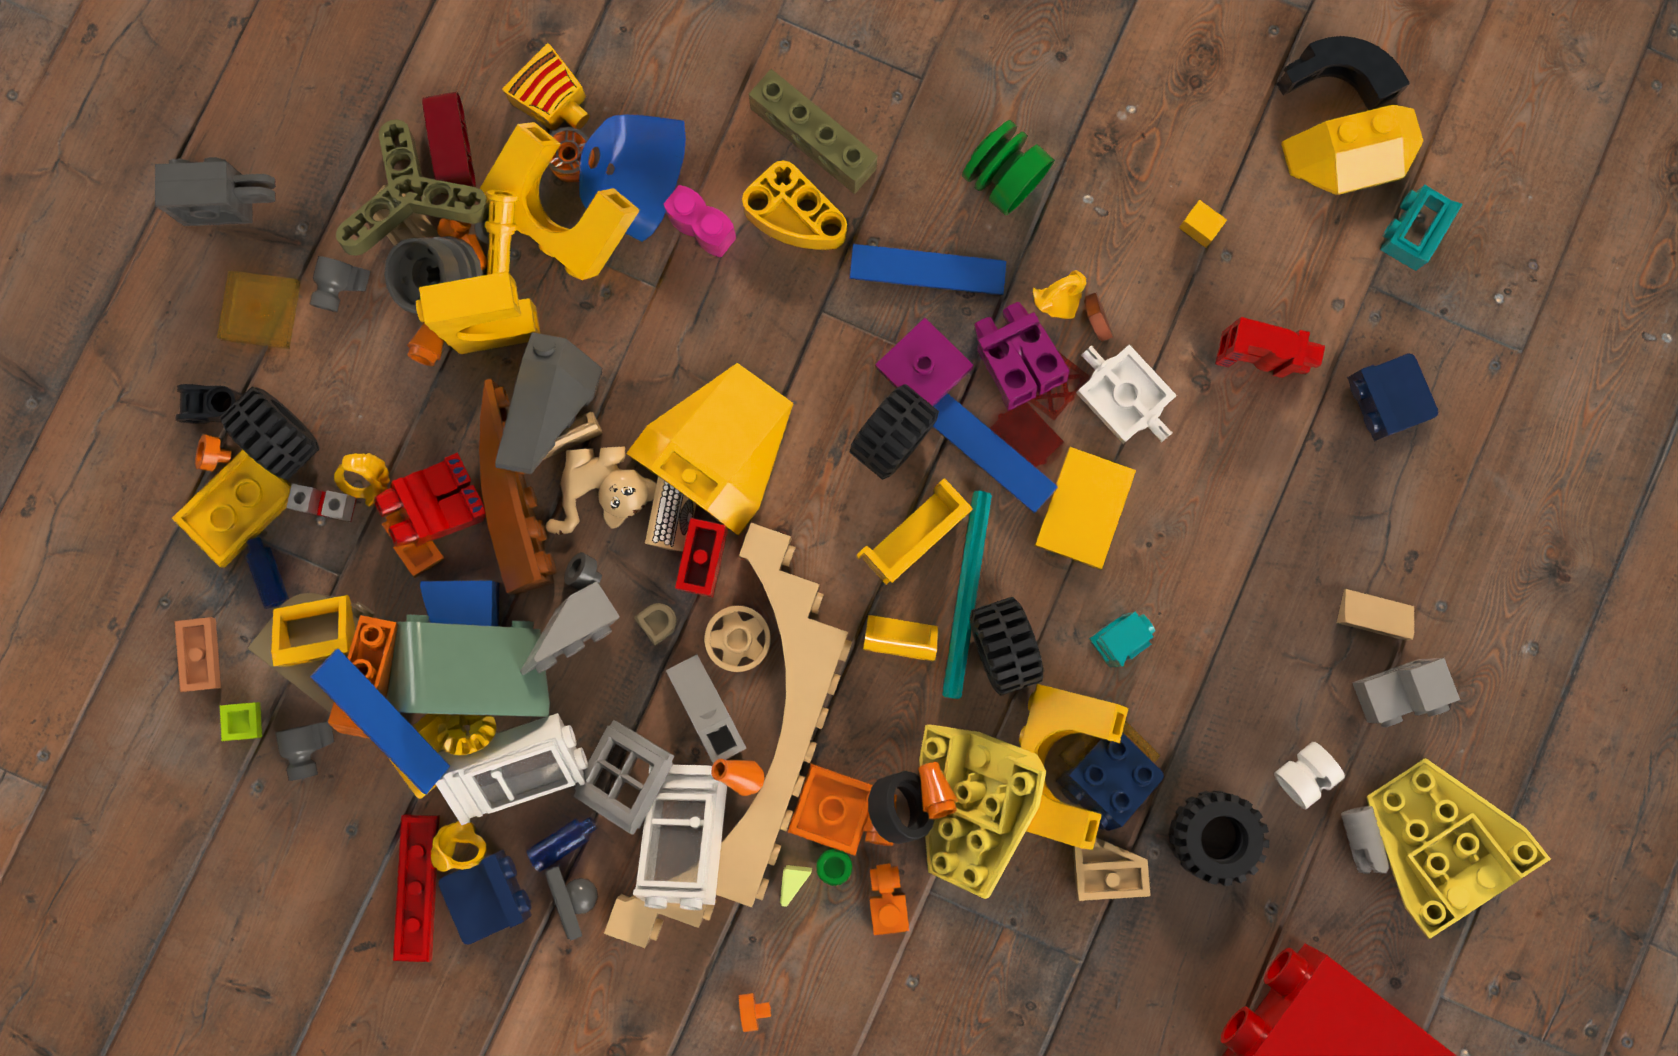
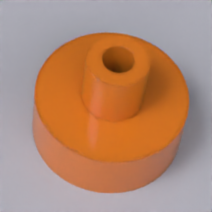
M203 434L196 451V469L214 471L217 462L228 464L231 460V450L220 448L219 437Z
M754 993L739 995L743 1032L757 1031L759 1029L758 1019L771 1017L770 1002L756 1004Z

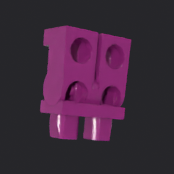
M1016 302L1003 310L1002 315L1008 325L997 329L991 317H986L974 324V331L978 340L977 352L999 389L1007 411L1035 398L1036 392L1041 395L1067 382L1070 371L1048 334L1039 323L1035 312L1028 314L1020 302Z

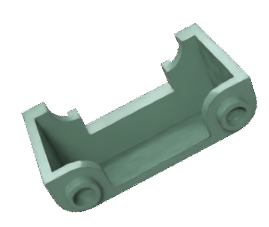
M406 615V622H397L398 628L390 672L388 701L398 712L549 717L550 699L546 670L538 673L534 669L525 675H522L520 672L541 636V629H533L534 622L512 621V627L429 623V616Z

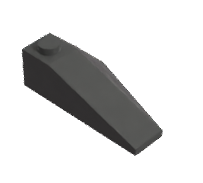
M531 333L520 365L495 461L496 468L532 474L555 446V440L566 427L570 428L575 422L577 413L584 405L588 406L594 399L602 375V367L568 339Z

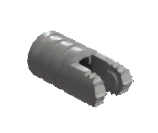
M1358 807L1342 812L1341 818L1343 819V825L1358 872L1370 874L1373 870V873L1387 874L1388 869H1390L1373 807Z

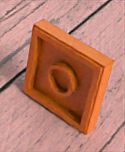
M811 763L788 833L855 856L869 816L868 798L873 785Z

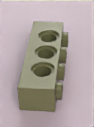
M772 69L767 72L748 94L750 108L753 112L852 193L855 194L877 169L878 155Z

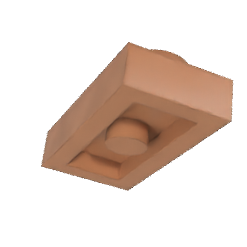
M208 617L175 621L180 692L221 688L216 618Z

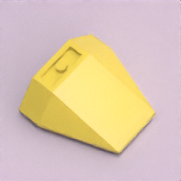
M925 725L919 758L920 766L931 762H938L942 773L958 799L955 803L957 811L949 816L935 819L932 829L925 836L928 873L981 898L987 899L992 894L1040 806L1046 769L1037 754L981 732Z
M1426 758L1366 797L1368 805L1374 809L1387 859L1404 907L1428 940L1551 860L1527 828Z

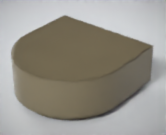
M661 603L648 606L634 617L655 646L669 637L677 626V616L674 610Z

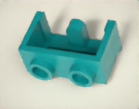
M1425 184L1416 192L1410 190L1399 207L1404 210L1398 220L1394 218L1385 229L1382 237L1386 238V241L1380 250L1417 271L1429 262L1463 204L1450 200ZM1425 205L1437 212V215L1417 246L1404 237L1421 208Z
M1135 611L1122 614L1090 637L1089 640L1109 667H1122L1126 660L1134 658L1152 645L1149 640L1154 637L1152 634L1155 632V628L1144 614L1139 616Z

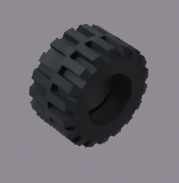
M907 384L896 388L863 425L854 438L849 453L882 480L886 479L896 472L924 439L937 421L939 411Z
M252 386L220 416L223 427L230 437L258 464L277 477L289 480L320 450L316 438L307 427L282 403L263 389Z
M1009 597L971 610L970 625L973 637L993 689L1002 696L1042 682L1044 670L1040 651L1021 604L1014 597Z
M1204 791L1198 793V797L1191 796L1186 799L1187 805L1185 807L1179 806L1175 812L1179 814L1177 820L1171 821L1170 827L1174 828V835H1169L1170 843L1175 846V849L1172 851L1174 856L1180 859V865L1185 870L1191 872L1192 875L1214 885L1220 883L1224 886H1230L1233 881L1238 883L1246 881L1245 875L1248 873L1255 875L1259 871L1255 865L1258 861L1265 862L1267 856L1263 855L1262 851L1263 847L1269 848L1270 841L1264 838V833L1269 831L1267 824L1260 821L1263 816L1259 810L1253 809V804L1249 801L1222 791ZM1219 816L1227 817L1233 823L1236 832L1234 846L1226 855L1220 858H1211L1206 855L1202 848V831L1213 818Z

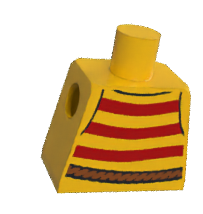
M549 43L502 88L508 101L513 106L550 130H556L564 121L573 128L580 130L589 120L590 115L580 107V104L586 98L581 84Z

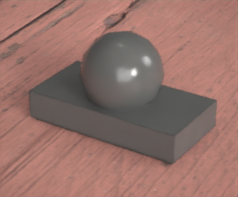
M558 865L546 869L544 873L567 939L571 941L582 937L575 914H586L594 908L598 900L596 886L590 880L584 878L574 879L565 886Z

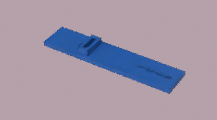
M853 244L849 279L1003 295L1006 261Z
M948 393L933 406L939 411L937 421L933 427L1033 513H1036L1058 488L1055 483Z
M335 649L310 676L423 794H427L450 767L339 649Z

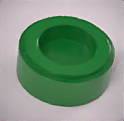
M831 848L819 856L817 874L824 883L837 886L849 879L852 873V861L846 852Z

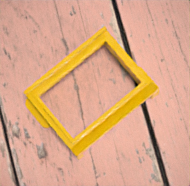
M945 478L934 487L933 492L935 494L873 550L865 546L856 555L858 560L863 557L866 564L886 585L889 582L893 583L973 510Z

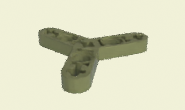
M390 120L382 125L379 130V140L388 185L341 223L336 231V239L347 254L354 256L362 255L412 213L476 224L488 217L489 202L485 193L476 187L422 177L415 140L408 125L402 120ZM399 134L398 138L401 147L396 148L393 141L395 140V135ZM404 159L411 161L406 169L401 171L394 170V166L398 161ZM441 193L449 195L445 203L441 205L431 204L436 195ZM382 209L390 211L386 219L382 221L373 220V216L377 211ZM365 223L369 224L371 228L370 230H368L367 227L364 226ZM352 235H355L359 238L357 240H353L350 237Z

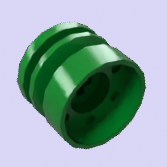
M1011 120L1004 122L995 131L986 136L977 146L962 172V177L968 182L973 181L980 175L974 187L977 191H982L992 183L996 185L990 194L989 201L1004 215L1014 211L1030 195L1055 161L1038 144L1023 153L1021 149L1028 135L1022 131L1012 138L1018 126Z

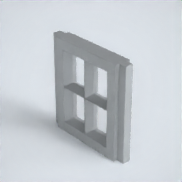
M613 720L611 725L607 726L588 762V768L584 770L585 784L580 786L577 783L574 797L626 832L634 835L636 829H640L673 765L674 755L618 721ZM616 744L630 752L622 770L607 762ZM638 758L653 766L644 785L629 776ZM603 768L618 777L609 795L594 786ZM625 782L640 791L632 809L616 800Z

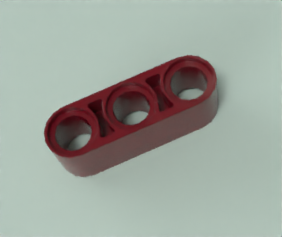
M456 91L423 97V112L435 180L476 187L465 114L459 93Z

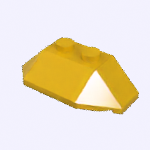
M1389 105L1325 121L1282 141L1281 145L1291 176L1298 179L1301 178L1334 195H1340L1403 179L1423 143V138L1414 109Z

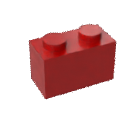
M690 518L675 585L677 590L714 597L728 533L726 525Z

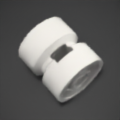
M1311 742L1297 754V762L1288 761L1274 773L1276 780L1295 803L1305 810L1321 798L1322 789L1331 790L1345 778L1339 764L1316 742Z

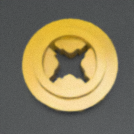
M446 714L445 722L438 725L439 734L437 739L441 748L450 754L467 755L475 753L492 741L497 729L496 722L491 715ZM464 725L470 726V735L468 736L462 731Z

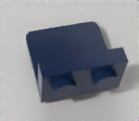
M1406 354L1377 366H1368L1347 377L1352 395L1359 404L1366 428L1371 433L1374 441L1431 420L1438 415L1436 403L1418 361L1413 354Z
M1122 732L1120 743L1101 738L1077 766L1065 770L1056 782L1063 787L1061 789L1063 795L1072 803H1079L1086 810L1102 814L1098 828L1110 831L1122 827L1163 780L1164 774Z
M504 849L482 859L473 868L457 870L439 880V888L464 944H472L509 926L512 928L532 916L529 897L524 889H520L515 877L517 876L515 864L510 856H506Z

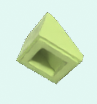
M790 865L784 867L780 897L781 906H788L810 876L812 868Z

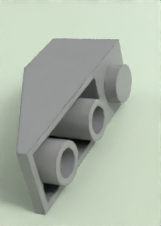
M598 582L570 595L555 610L521 668L520 672L522 675L534 669L541 673L558 662L556 657L564 653L568 658L585 647L583 642L591 638L595 643L612 632L609 626L620 616Z
M698 655L666 670L713 764L718 759L726 760L747 749Z

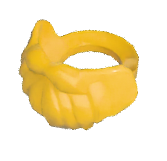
M1074 270L1069 276L1056 281L1048 288L1042 290L1033 288L1036 307L1051 317L1073 319L1082 298V291L1087 284L1086 277L1081 272Z
M371 453L345 455L342 459V464L338 466L334 473V481L337 487L347 495L355 498H365V504L368 507L374 504L375 496L388 489L390 479L385 461ZM344 471H351L363 476L370 485L366 488L353 487L345 480Z
M457 821L456 823L442 826L433 839V848L431 850V862L437 870L445 872L452 868L470 869L484 859L487 852L486 843L481 836L475 833L476 829L471 821L464 825ZM457 842L471 843L479 849L477 856L470 861L457 862L452 859Z

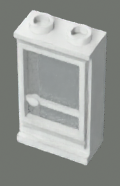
M557 713L496 733L487 746L475 753L454 755L446 751L439 752L438 754L450 767L436 782V786L460 824L464 825L470 823V818L481 817L485 813L490 814L576 785L575 783H579L580 786L584 785L583 769L588 768V762L582 747L578 749L575 747L577 743L572 727L570 725L565 726Z
M649 765V774L653 768L651 765ZM672 765L644 819L636 889L633 890V895L644 901V906L665 909L667 908V903H680V908L702 910V904L715 905L727 786L712 777V766Z

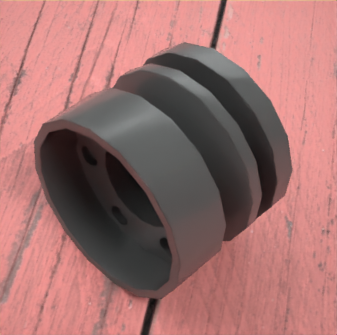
M452 236L405 239L395 245L386 259L384 275L387 289L394 302L403 310L417 314L416 300L421 299L419 287L482 276V269L474 249L464 240Z

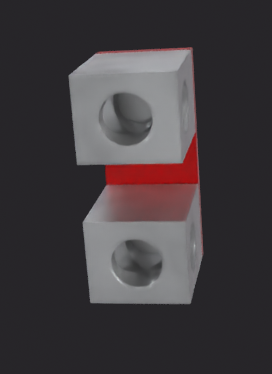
M292 484L286 508L352 522L357 498L343 493L324 492L312 487Z

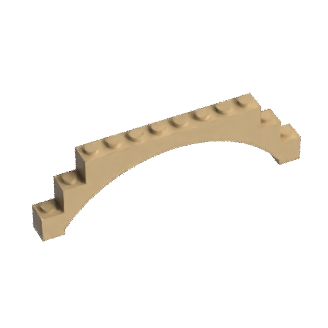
M750 523L739 557L749 561L764 586L775 613L782 639L786 667V699L779 741L763 786L742 819L728 836L721 841L716 895L749 907H753L755 898L763 900L769 883V879L763 878L767 864L775 865L781 845L775 843L779 829L787 831L793 814L792 810L787 809L791 795L799 797L805 779L804 776L799 775L803 761L811 762L817 745L816 742L811 741L815 727L823 728L829 709L822 707L827 693L834 696L841 676L834 673L838 660L846 662L852 645V641L846 640L848 632L809 619L811 612L818 613L824 594L818 592L820 584L781 571L783 565L790 566L796 547L790 545L792 541L791 536L754 523ZM699 861L669 881L697 883ZM620 894L616 898L604 934L646 948L650 939L657 941L664 920L658 918L659 914L699 928L703 919L710 920L715 905L702 904V910H687L680 908V903H667V908L656 909L644 906L645 902L635 896L629 897Z

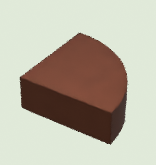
M1096 292L1085 296L1084 303L1087 315L1098 339L1103 342L1113 338L1108 320Z

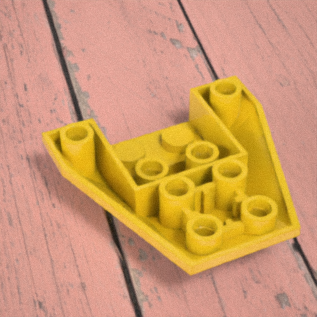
M736 363L647 425L626 454L651 473L662 478L739 536L761 506L794 404L743 366Z

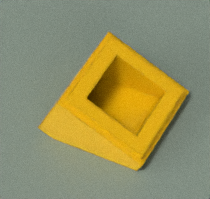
M1199 200L1179 226V229L1207 248L1227 219Z

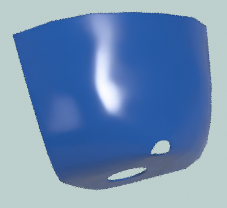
M628 114L607 118L591 135L582 149L579 195L584 207L588 208L598 191L614 188L640 210L625 234L641 242L651 236L666 213L664 203L675 190L679 178L686 143L684 121ZM594 147H598L600 152L599 162L595 168L591 169L588 163L589 154ZM609 163L613 164L615 168L612 175L606 174Z

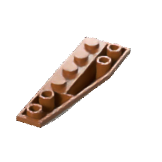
M487 379L484 380L480 414L479 459L482 495L487 524L506 593L517 595L554 584L552 575L556 574L557 571L551 553L546 554L542 541L547 540V534L542 520H536L533 507L538 506L537 498L533 487H527L524 477L526 473L495 467L507 419L505 408L509 407L510 403L504 386L499 387L494 380Z

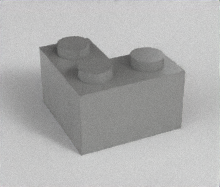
M1444 658L1417 659L1353 682L1367 723H1381L1382 727H1389L1402 722V715L1413 711L1416 716L1426 713L1428 716L1444 713L1450 710L1448 704L1460 700Z

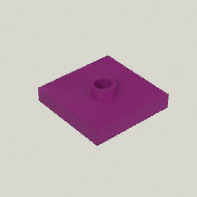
M924 318L875 364V368L895 388L907 384L934 406L974 368V365Z

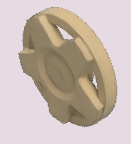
M730 606L716 613L709 621L705 631L704 642L709 657L716 665L727 671L744 672L755 668L764 660L770 649L771 634L767 622L758 612L745 606ZM738 612L748 613L754 616V618L743 621ZM722 617L723 628L712 631L716 622ZM763 630L765 633L764 648L757 641V637ZM712 647L723 650L722 661L715 655ZM743 657L754 660L748 665L738 666Z

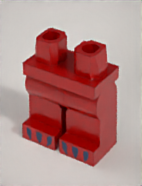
M1240 317L1222 331L1215 364L1230 367L1237 361H1244L1254 364L1261 371L1269 372L1274 370L1273 376L1284 378L1293 372L1306 375L1311 367L1318 368L1321 366L1325 345L1309 342L1310 332L1298 330L1294 332L1287 328Z
M458 452L445 457L444 461L413 472L403 478L393 480L389 489L375 496L374 504L381 517L399 511L403 519L402 522L392 525L388 529L395 547L408 545L413 542L416 547L426 544V542L483 522L486 516L485 507L474 484L469 486L471 478Z

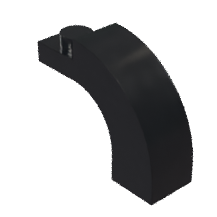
M1334 36L1310 43L1299 57L1300 59L1295 60L1283 69L1285 73L1277 83V86L1284 96L1317 78L1336 77L1348 82L1356 89L1369 111L1399 96L1410 82L1393 57L1379 46L1355 37Z

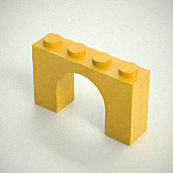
M535 122L517 124L480 189L485 195L490 190L517 193L519 200L515 202L514 223L517 224V231L524 235H529L539 244L538 246L542 252L560 261L565 266L566 272L571 276L581 280L598 276L640 210L617 190L611 188L597 192L580 221L572 229L564 228L553 222L542 207L539 197V184L545 169L561 144Z
M508 271L419 287L421 299L416 300L419 320L425 322L430 330H433L439 338H442L448 346H451L459 354L529 342L532 332L541 334L536 306L530 298L518 299L516 281Z
M1037 684L1035 691L1029 697V716L1026 726L1020 732V748L1037 754L1044 766L1048 751L1053 744L1070 734H1087L1120 743L1129 708ZM1044 781L1040 806L1026 832L1078 848L1093 850L1102 814L1060 801L1052 794L1046 781Z

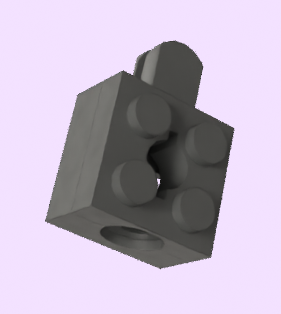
M209 157L205 158L204 162L195 163L184 159H171L169 164H155V206L183 226L253 223L252 203H273L276 200V193L271 190L276 187L274 177L267 174L242 175L222 158Z

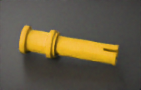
M490 190L486 192V197L490 199L489 220L485 221L486 231L489 232L487 275L509 272L511 235L517 230V224L514 223L515 202L519 200L517 193Z

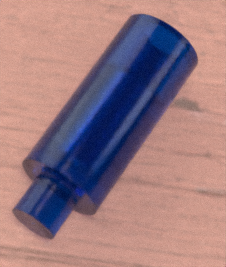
M260 537L248 540L246 543L250 553L246 554L245 558L264 609L282 605L289 599L271 548H264Z
M591 816L582 822L574 819L527 849V856L534 868L541 872L588 842V834L596 830L597 825Z

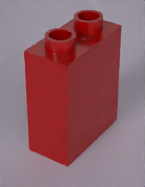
M1306 943L1298 953L1292 948H1286L1275 957L1264 976V983L1272 989L1255 1012L1246 1006L1239 1009L1224 1027L1220 1039L1221 1043L1228 1047L1222 1056H1457L1328 955Z

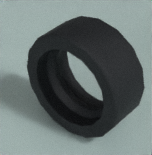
M902 771L878 779L871 787L868 798L869 815L874 828L885 840L890 843L902 844L925 837L932 829L935 819H929L928 813L923 811L920 776L916 773ZM896 788L903 793L909 805L910 820L908 827L901 822L894 807Z

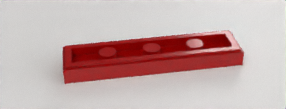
M401 815L393 961L430 962L432 960L437 868L431 862V850L433 848V839L439 831L440 815Z

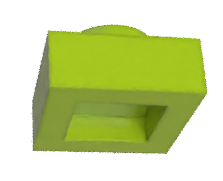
M261 703L220 705L221 741L262 738Z

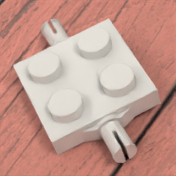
M1130 345L1117 356L1106 361L1093 346H1090L1081 355L1095 371L1090 380L1076 394L1123 444L1136 432L1147 427L1156 435L1161 443L1173 433L1158 417L1161 415L1163 408L1177 395Z

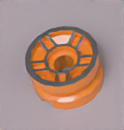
M572 127L560 128L550 134L561 145L548 166L558 179L565 182H579L581 153L585 143L588 141V137L582 131ZM593 149L591 150L588 159L589 167L591 169L594 168V165L596 163L595 152ZM571 150H574L576 155L573 159L566 160L565 158H563V156H567L571 152Z

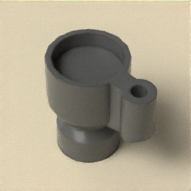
M318 256L313 274V281L317 284V290L312 292L309 305L338 312L341 301L338 297L339 292H365L371 271L335 259Z
M328 721L275 732L279 754L289 761V765L286 768L288 781L318 775L316 762L311 759V754L335 742L332 726L328 724Z

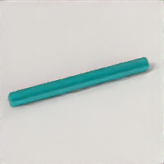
M974 491L972 495L971 507L973 510L969 514L942 692L946 698L960 699L963 691L972 631L970 614L976 605L992 499L991 493L985 491Z

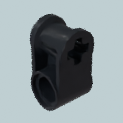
M177 385V392L180 393V412L176 414L175 421L189 424L221 422L220 416L226 412L223 409L226 399L231 397L232 406L243 394L221 385Z

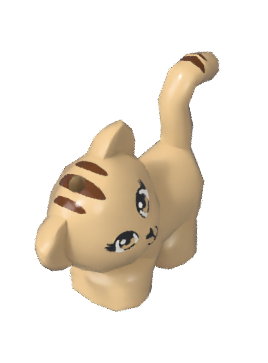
M625 446L600 448L599 457L594 456L593 448L566 450L565 468L560 482L562 507L566 518L564 521L550 519L546 523L545 528L547 532L556 535L571 533L580 522L576 509V499L595 488L599 489L598 499L604 509L603 517L606 524L611 529L619 527L626 518L637 514L645 507L647 502L654 500L657 483L642 477L635 470L618 468L617 464L624 462L626 457Z

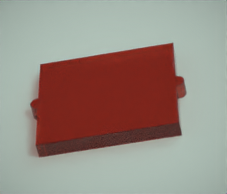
M1027 402L1007 411L1005 414L1000 413L998 421L989 428L1036 468L1039 465H1045L1047 463L1046 458L1064 443Z

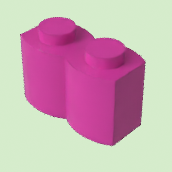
M678 185L665 201L664 207L672 225L683 234L695 237L698 244L709 254L722 257L736 240L734 226L728 216L714 207L706 206L702 197L691 188Z

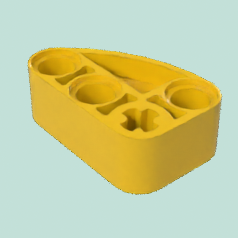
M777 161L772 164L743 193L742 202L747 219L759 230L776 240L796 247L815 250L837 249L846 240L847 223L843 214L795 165L788 161ZM782 177L785 180L788 177L790 183L785 185L782 182L778 185L777 179ZM755 199H764L768 203L762 210L750 208V203ZM808 199L815 202L817 206L811 211H803L798 205L803 200ZM827 224H836L841 230L838 234L829 236L823 233L822 229Z

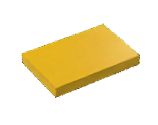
M1069 447L1056 482L1058 488L1051 496L1034 546L1099 570L1102 569L1136 470Z
M242 449L172 519L219 567L225 568L286 509L291 484L286 479L277 477L267 471Z

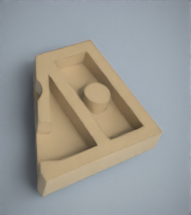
M1099 838L1095 839L1093 850L1073 846L1076 899L1078 901L1151 896L1147 859Z

